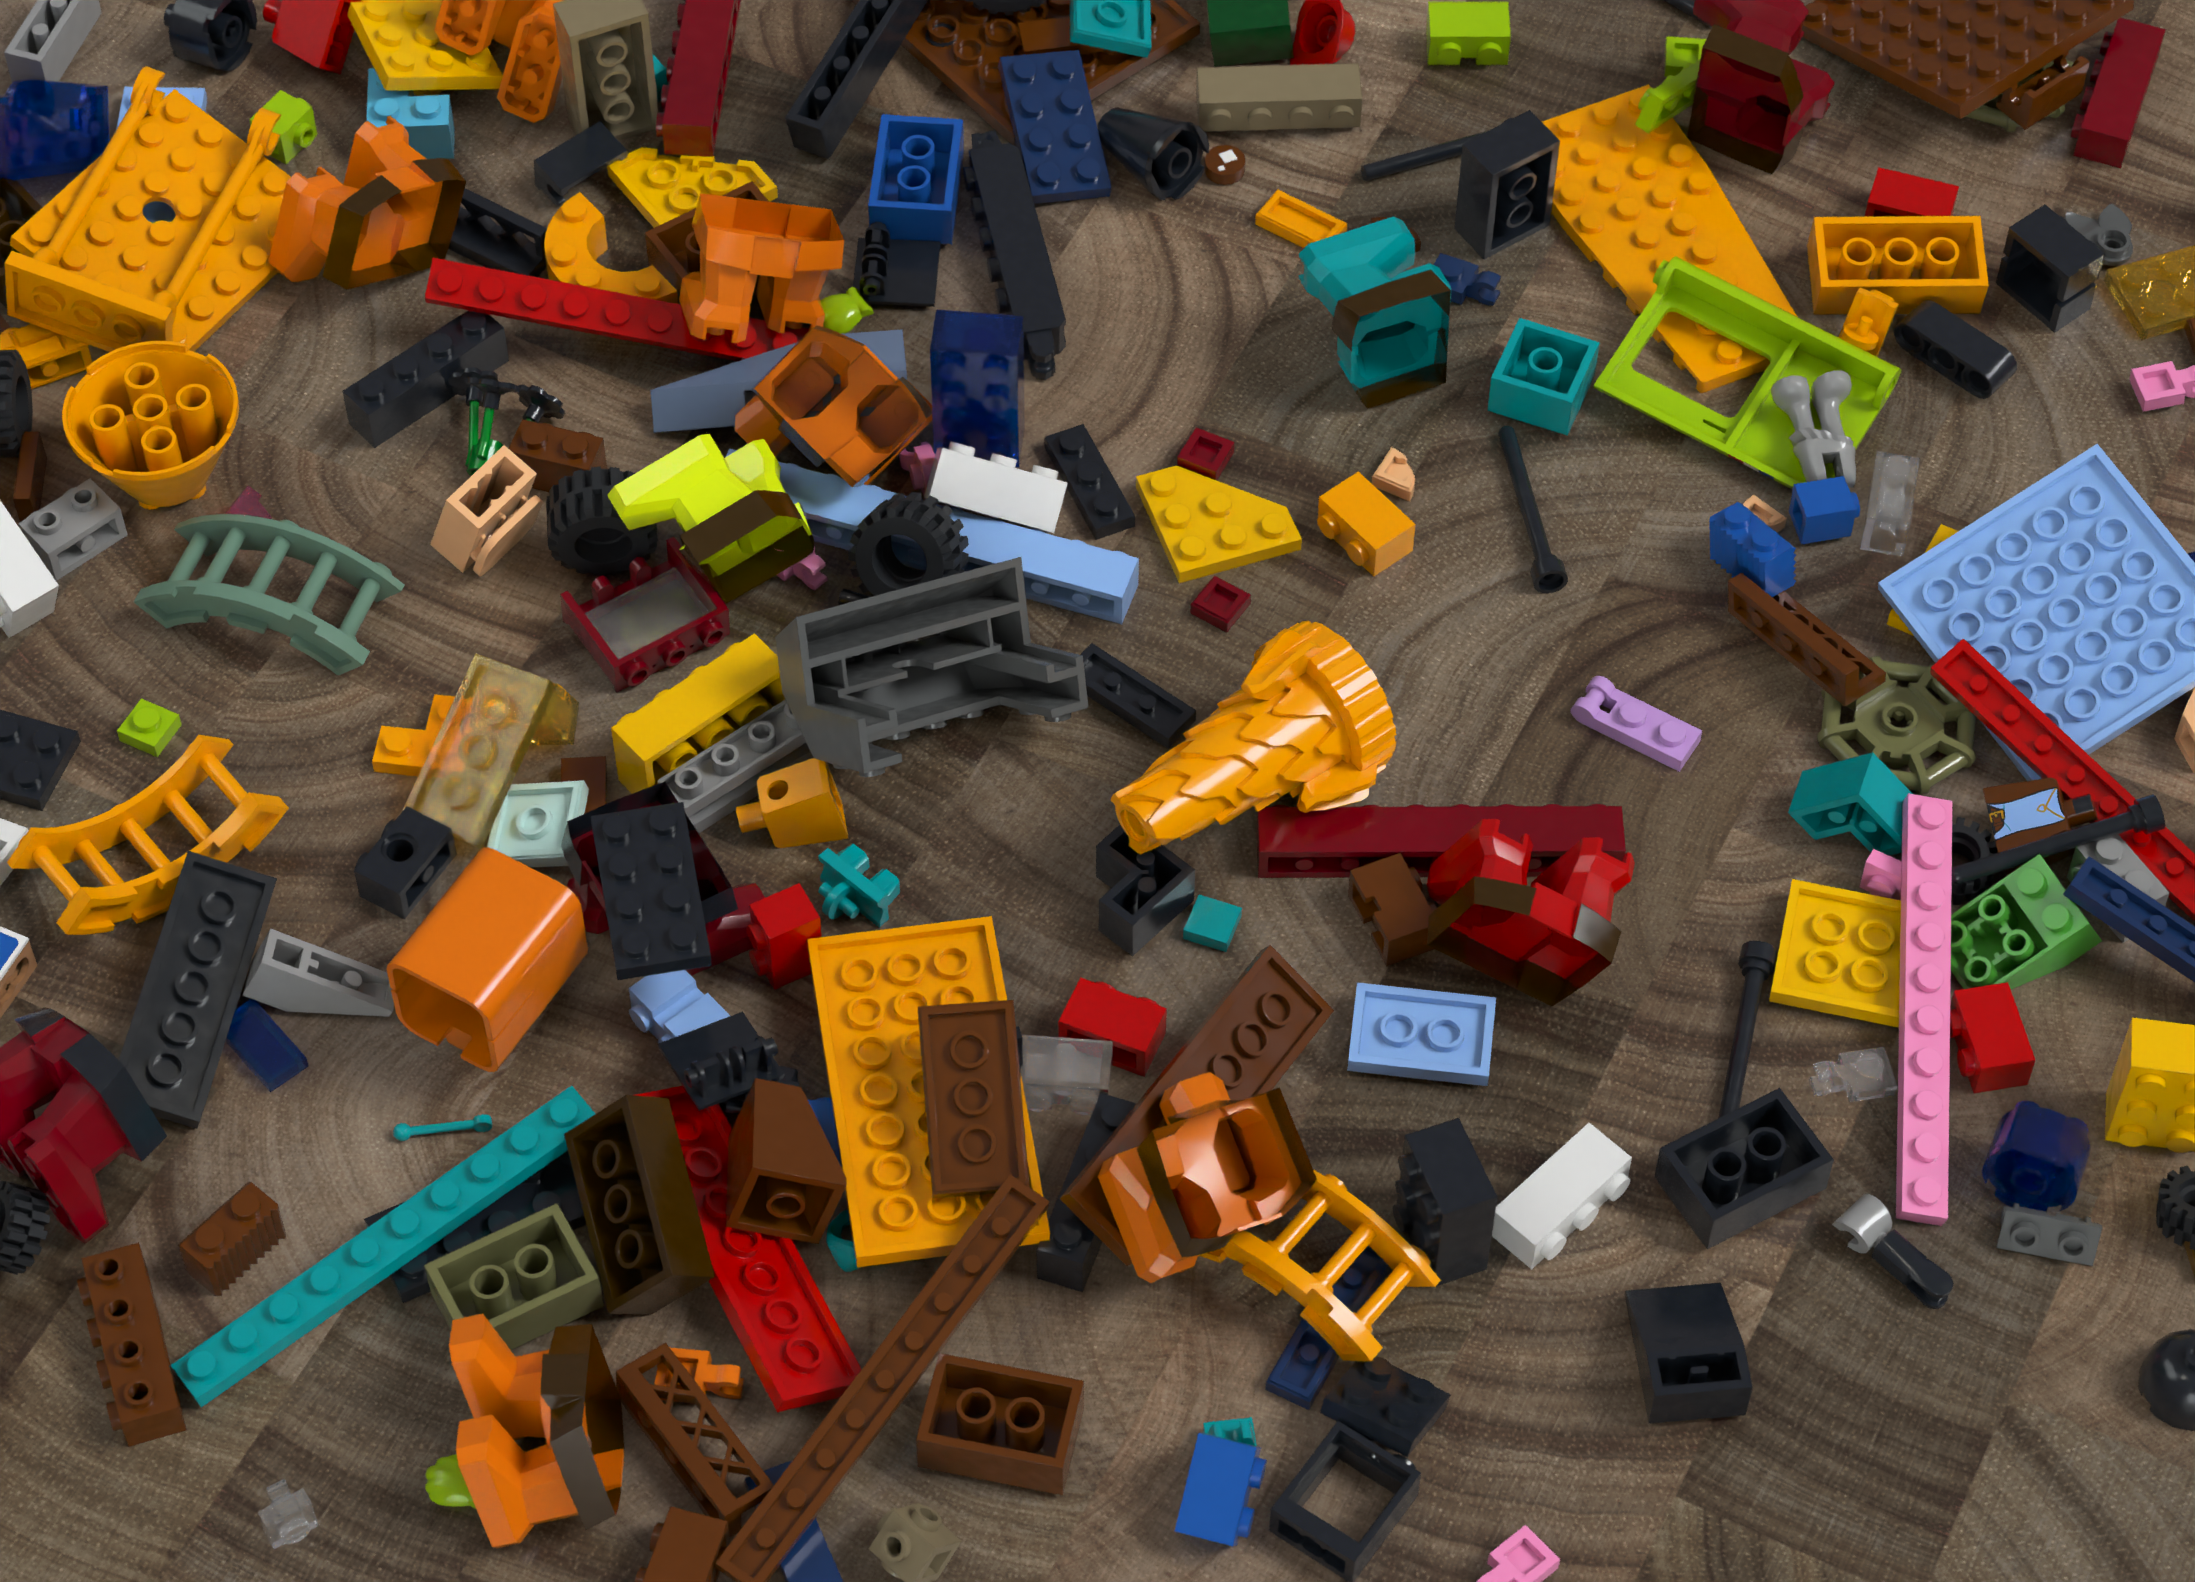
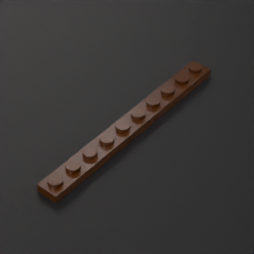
M1009 1174L716 1561L715 1568L735 1582H768L1049 1208L1050 1201Z

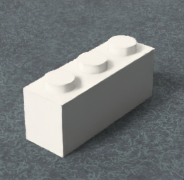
M950 442L949 449L937 448L924 495L925 499L933 496L938 499L939 503L1054 533L1067 487V482L1057 480L1058 471L1033 465L1032 472L1015 468L1017 460L993 453L990 461L974 457L975 448Z
M1588 1123L1496 1206L1492 1237L1530 1269H1533L1544 1258L1547 1260L1553 1259L1562 1250L1567 1237L1576 1228L1580 1231L1586 1229L1597 1216L1601 1205L1608 1199L1611 1201L1617 1200L1626 1191L1631 1181L1628 1176L1632 1157L1592 1124Z

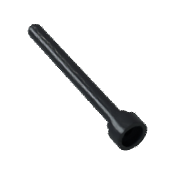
M1503 426L1499 430L1498 436L1535 557L1530 569L1535 590L1540 593H1554L1561 590L1567 584L1568 576L1563 561L1551 553L1515 430L1511 426Z
M2151 794L2135 799L2134 805L2127 807V812L1955 866L1952 868V883L1955 885L1963 884L2025 864L2038 854L2044 858L2132 829L2135 833L2143 831L2146 835L2165 829V818L2157 797Z
M1748 941L1741 947L1738 965L1742 969L1745 981L1718 1118L1740 1108L1763 981L1767 980L1769 975L1775 971L1778 951L1773 945L1763 941Z

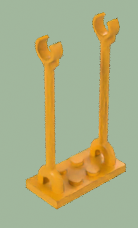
M147 66L143 67L133 86L131 105L49 245L39 249L32 258L11 251L4 264L7 315L108 352L134 343L173 341L172 325L177 305L262 155L270 156L274 151L281 134L272 132L277 121L280 120L281 114L264 108L258 110L249 129L247 148L169 286L166 290L155 295L153 300L150 301L125 292L118 286L106 285L84 277L79 272L58 267L59 260L141 120L147 113L153 115L158 107L156 105L164 98L165 93L156 90L161 79L164 78L165 73Z

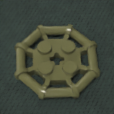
M1880 656L1869 657L1868 659L1886 672V682L1846 706L1854 710L1853 722L1840 724L1841 706L1843 705L1824 689L1821 691L1824 705L1821 731L1817 735V740L1821 748L1828 749L1839 761L1859 756L1845 742L1855 739L1868 753L1873 752L1887 767L1901 768L1908 765L1911 772L1890 770L1909 790H1914L1918 795L1929 793L1932 786L1961 768L1971 767L1976 759L1973 745L1975 720L1977 717L1930 674L1933 663L1929 666L1885 661ZM1859 671L1860 680L1866 676L1861 671ZM1896 680L1909 681L1908 688L1896 686ZM1931 688L1947 705H1942L1928 690ZM1893 717L1897 721L1905 719L1908 722L1905 728H1898L1890 724V718ZM1955 721L1957 723L1956 740L1944 734L1945 722ZM1936 751L1947 755L1942 760L1925 769L1922 760Z

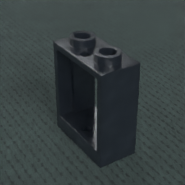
M1337 1421L1271 1508L1269 1531L1346 1581L1354 1582L1417 1498L1421 1472L1417 1471L1415 1465L1403 1455L1390 1454L1376 1445L1374 1440ZM1339 1459L1395 1494L1360 1542L1355 1541L1303 1507Z

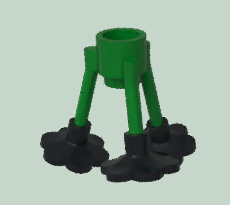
M475 367L464 368L461 373L456 372L449 375L448 383L452 386V392L457 395L466 396V405L469 406V441L465 466L470 476L503 446L501 442L490 439L494 410L499 409L501 395L515 392L520 396L519 401L528 407L522 417L524 420L539 423L542 417L562 419L565 415L564 409L561 408L563 403L538 386L531 385L528 387L522 384L516 386L512 383L500 382L496 372L489 370L481 371ZM481 406L485 408L481 436L478 440L479 407Z

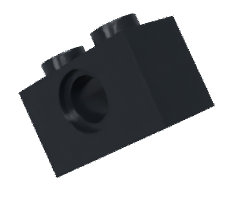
M406 806L397 819H392L387 823L381 838L370 852H364L358 859L354 874L359 896L405 920L457 855L452 828Z

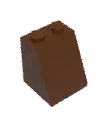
M755 1078L728 1139L726 1227L819 1244L847 1186V1178L802 1087Z

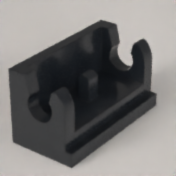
M599 121L534 160L535 186L539 190L541 189L554 204L559 206L566 202L563 195L568 193V189L618 159L622 161L627 158V149Z

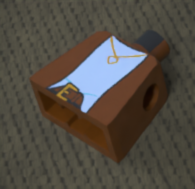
M2054 778L1983 788L1998 853L2072 830V827L2098 820L2090 794L2065 801L2057 779ZM2075 848L2044 857L2043 859L2049 866L2073 855ZM2022 865L2005 870L2007 876Z

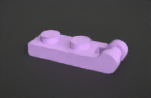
M1594 676L1586 687V696L1578 698L1571 708L1572 716L1581 724L1679 772L1701 741L1702 730L1616 689L1610 680L1602 676ZM1600 705H1603L1611 709V711L1607 713L1601 710L1599 707Z

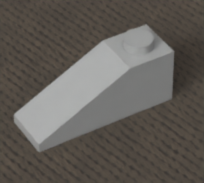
M271 928L251 961L243 991V996L286 1012L390 1017L394 1009L392 989L390 988L387 972Z

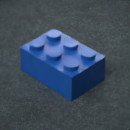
M881 114L868 203L869 227L874 222H881L889 230L890 239L941 241V244L952 245L964 158L963 119Z

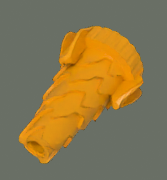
M1302 621L1289 629H1283L1274 638L1261 645L1260 649L1256 650L1252 667L1244 678L1241 689L1218 702L1219 708L1208 718L1183 733L1186 738L1185 741L1159 757L1141 777L1115 792L1111 797V802L1115 805L1120 825L1129 837L1128 846L1139 854L1148 852L1161 845H1167L1179 837L1183 841L1216 821L1220 825H1224L1251 807H1254L1255 811L1258 812L1288 792L1292 798L1299 794L1297 807L1304 813L1355 804L1368 797L1369 788L1376 784V775L1385 770L1386 764L1392 758L1396 749V727L1393 723V714L1387 703V697L1383 688L1379 685L1375 674L1366 665L1363 657L1352 648L1351 644L1321 623Z

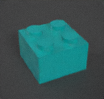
M1519 318L1491 377L1487 411L1568 436L1595 377L1600 342Z

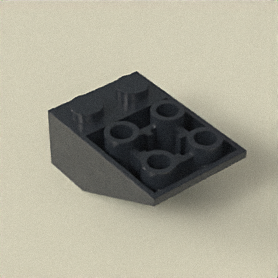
M1721 1282L1625 1291V1300L1648 1423L1746 1415L1753 1386L1744 1342Z

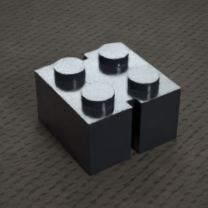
M2046 204L2009 227L2003 251L2006 256L2001 259L1996 284L2054 333L2090 310L2097 286L2094 281L2099 278L2105 253Z

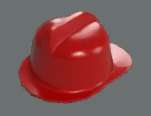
M1341 0L1304 1L1298 14L1293 43L1294 58H1290V65L1336 63L1350 49L1356 33L1355 22L1352 15L1343 8Z

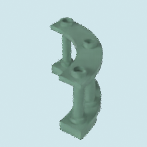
M214 514L190 518L176 525L174 530L189 542L169 580L140 589L134 603L166 629L186 623H206L210 616L227 617L226 620L229 625L265 634L267 628L291 637L290 646L309 655L339 676L362 666L370 653L369 650L357 642L355 636L373 601L379 602L401 592L405 584L395 578L390 569L385 565L372 562L352 549L325 536L301 528L290 520L276 521L249 515ZM239 550L267 552L249 586L238 587L221 583ZM217 553L204 577H200L197 580H189L203 554L209 556ZM285 556L315 566L296 602L287 603L265 594ZM331 573L359 589L340 628H336L318 618L311 611Z

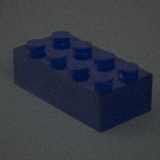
M936 309L930 345L934 453L936 454L937 448L949 449L950 442L975 448L974 457L990 461L993 453L1017 460L1015 467H1019L1025 430L1023 316Z

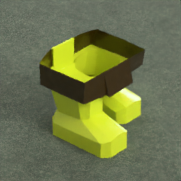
M710 434L699 435L618 483L607 495L629 530L675 518L684 531L680 535L683 546L679 551L690 567L721 595L725 603L769 580L809 556L814 550V537L803 507L799 502L794 504L788 493L785 492L780 481L781 466L765 439L752 441L724 458Z

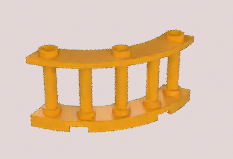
M198 735L187 747L183 755L163 775L124 803L116 805L105 813L78 823L49 828L31 827L27 834L22 837L17 849L7 863L12 869L41 868L68 901V905L56 923L65 934L87 935L104 933L114 930L115 925L113 923L132 918L138 924L169 910L187 853L170 862L144 831L145 828L152 825L171 811L199 843L190 850L191 852L228 863L244 847L249 852L256 848L276 826L289 807L279 796L247 793L221 763L234 745L229 739ZM208 776L236 807L233 813L214 832L185 800ZM128 839L154 872L124 882L100 852ZM82 859L102 883L103 887H80L62 864Z
M1315 1170L1314 1173L1317 1181L1301 1198L1307 1201V1204L1274 1241L1268 1240L1264 1242L1253 1234L1242 1230L1223 1248L1198 1255L1218 1263H1222L1226 1257L1244 1265L1242 1271L1245 1276L1257 1282L1277 1296L1284 1290L1305 1307L1300 1316L1329 1343L1343 1361H1372L1383 1347L1371 1334L1373 1332L1371 1326L1405 1286L1435 1287L1441 1281L1430 1268V1259L1420 1248L1410 1245L1371 1208L1348 1192L1340 1179L1331 1174L1324 1176ZM1326 1212L1353 1233L1318 1273L1313 1272L1309 1274L1291 1260L1288 1253ZM1370 1246L1393 1271L1357 1313L1351 1312L1333 1294L1332 1286L1363 1250Z

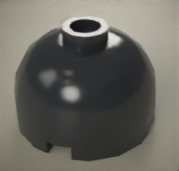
M2194 1329L2170 1332L2156 1341L2141 1365L2138 1382L2140 1394L2142 1396L2144 1392L2146 1400L2151 1404L2150 1411L2156 1418L2174 1428L2195 1431Z

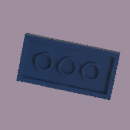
M1079 50L1000 57L998 68L1016 146L1020 150L1034 204L1109 197L1112 187Z

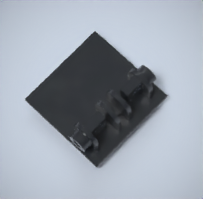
M872 223L865 231V238H858L853 287L859 290L867 304L935 307L941 241L890 239V232L884 223Z
M743 1011L658 1043L659 1050L699 1111L749 1092L755 1078L768 1081H777L785 1078V1074L773 1058V1056L778 1055L774 1039L772 1037L764 1039L762 1036H759Z

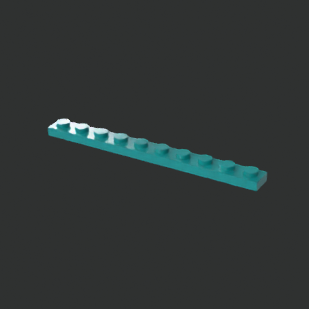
M571 1085L171 1365L175 1374L202 1408L565 1153L568 1149L564 1134L596 1113Z

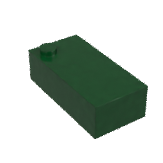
M1207 0L1214 67L1294 58L1288 0Z

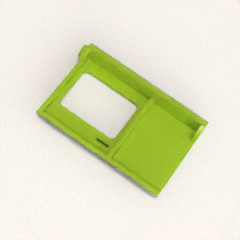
M1674 256L1670 262L1663 260L1659 265L1653 278V283L1657 284L1654 295L1595 382L1594 388L1793 490L1794 484L1807 481L1800 462L1793 453L1794 446L1789 439L1795 432V429L1787 413L1781 410L1773 401L1771 394L1773 384L1784 377L1800 375L1807 378L1811 391L1814 381L1824 373L1831 371L1847 372L1850 375L1852 387L1849 396L1839 406V414L1845 436L1851 438L1856 450L1891 395L1899 379L1901 369ZM1667 313H1679L1766 357L1770 361V364L1736 416L1732 418L1725 417L1638 373L1632 368L1633 363ZM1810 395V411L1814 428L1822 430ZM1832 463L1825 464L1826 478H1834L1835 474Z

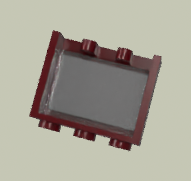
M674 536L666 540L668 555L666 562L651 569L644 557L635 558L629 565L630 580L613 588L605 576H600L591 585L593 599L581 605L577 604L568 590L560 594L563 622L569 624L614 685L616 693L629 686H637L643 683L650 675L668 666L672 667L680 664L687 656L704 647H712L718 644L725 636L730 634L728 607L713 587L690 567L679 551L682 546Z

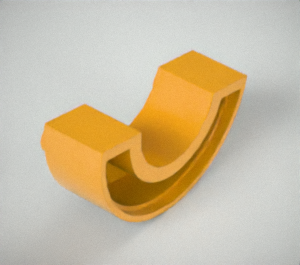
M581 192L572 196L557 210L548 225L544 241L549 280L678 304L677 290L653 265L638 271L620 272L607 269L596 262V259L608 250L604 216Z

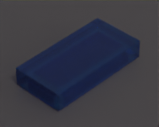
M250 999L235 1010L226 1043L269 1092H272L309 1067L305 1055L256 1000Z

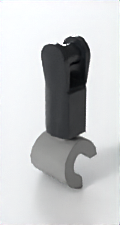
M1864 1194L1832 1224L1837 1229L1847 1231L1854 1236L1847 1246L1859 1253H1867L1874 1247L1875 1249L1871 1257L1897 1280L1906 1285L1923 1305L1932 1309L1941 1308L1945 1305L1948 1295L1953 1289L1954 1282L1952 1277L1934 1262L1926 1259L1927 1257L1895 1229L1888 1233L1892 1229L1891 1216L1878 1198L1870 1194Z

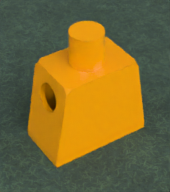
M815 758L760 776L757 780L759 801L736 807L742 833L767 828L774 846L778 848L848 838L843 803L827 762Z

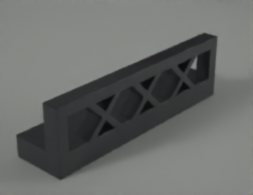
M466 188L464 189L461 203L465 208L460 205L448 249L486 268L538 277L547 268L544 248L547 228ZM524 234L534 238V242L530 241Z

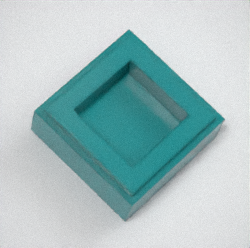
M1199 894L1184 927L1183 939L1227 952L1242 917V907Z

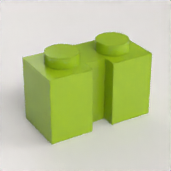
M1428 2L1426 23L1428 65H1460L1461 58H1475L1476 65H1508L1511 40L1508 2Z

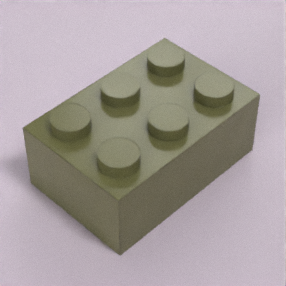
M557 1203L424 1265L431 1294L450 1330L452 1320L484 1314L510 1350L555 1330V1327L563 1326L604 1306L599 1277Z

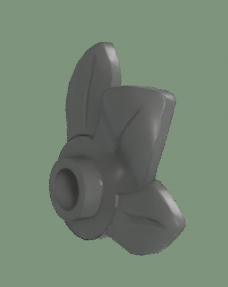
M2114 204L2108 205L2101 212L2098 220L2073 212L2066 213L2065 219L2085 238L2094 242L2105 253L2102 264L2118 266L2129 261L2133 252V244L2129 236L2132 224L2125 213Z

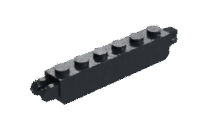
M996 131L971 134L972 149H969V166L963 167L964 183L967 192L974 191L975 197H971L974 221H981L983 227H979V238L982 251L990 252L991 257L987 258L990 282H998L999 288L995 289L997 309L999 314L1006 313L1007 320H1003L1007 345L1014 344L1018 361L1027 359L1033 377L1046 381V379L1054 376V373H1056L1054 356L1060 354L1066 347L1064 336L1066 318L1019 147L1010 143L1002 144Z

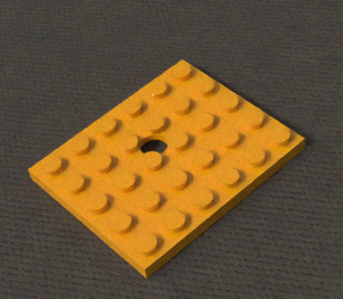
M175 89L156 105L158 107L153 115L147 113L143 117L58 262L59 268L79 272L84 277L106 285L118 286L125 292L150 301L153 300L155 295L166 290L247 148L246 142ZM263 155L256 164L177 305L172 325L173 342L187 344L188 350L195 352L278 273L268 263L285 186L291 176ZM100 156L11 236V247L19 253L32 258L39 249L49 245ZM150 202H163L174 210L175 218L171 222L159 220L151 223L144 217L142 210Z

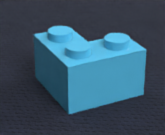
M368 68L367 121L376 127L387 125V117L391 116L409 132V145L426 159L454 158L455 127L450 96H414L413 90L385 91L375 69Z

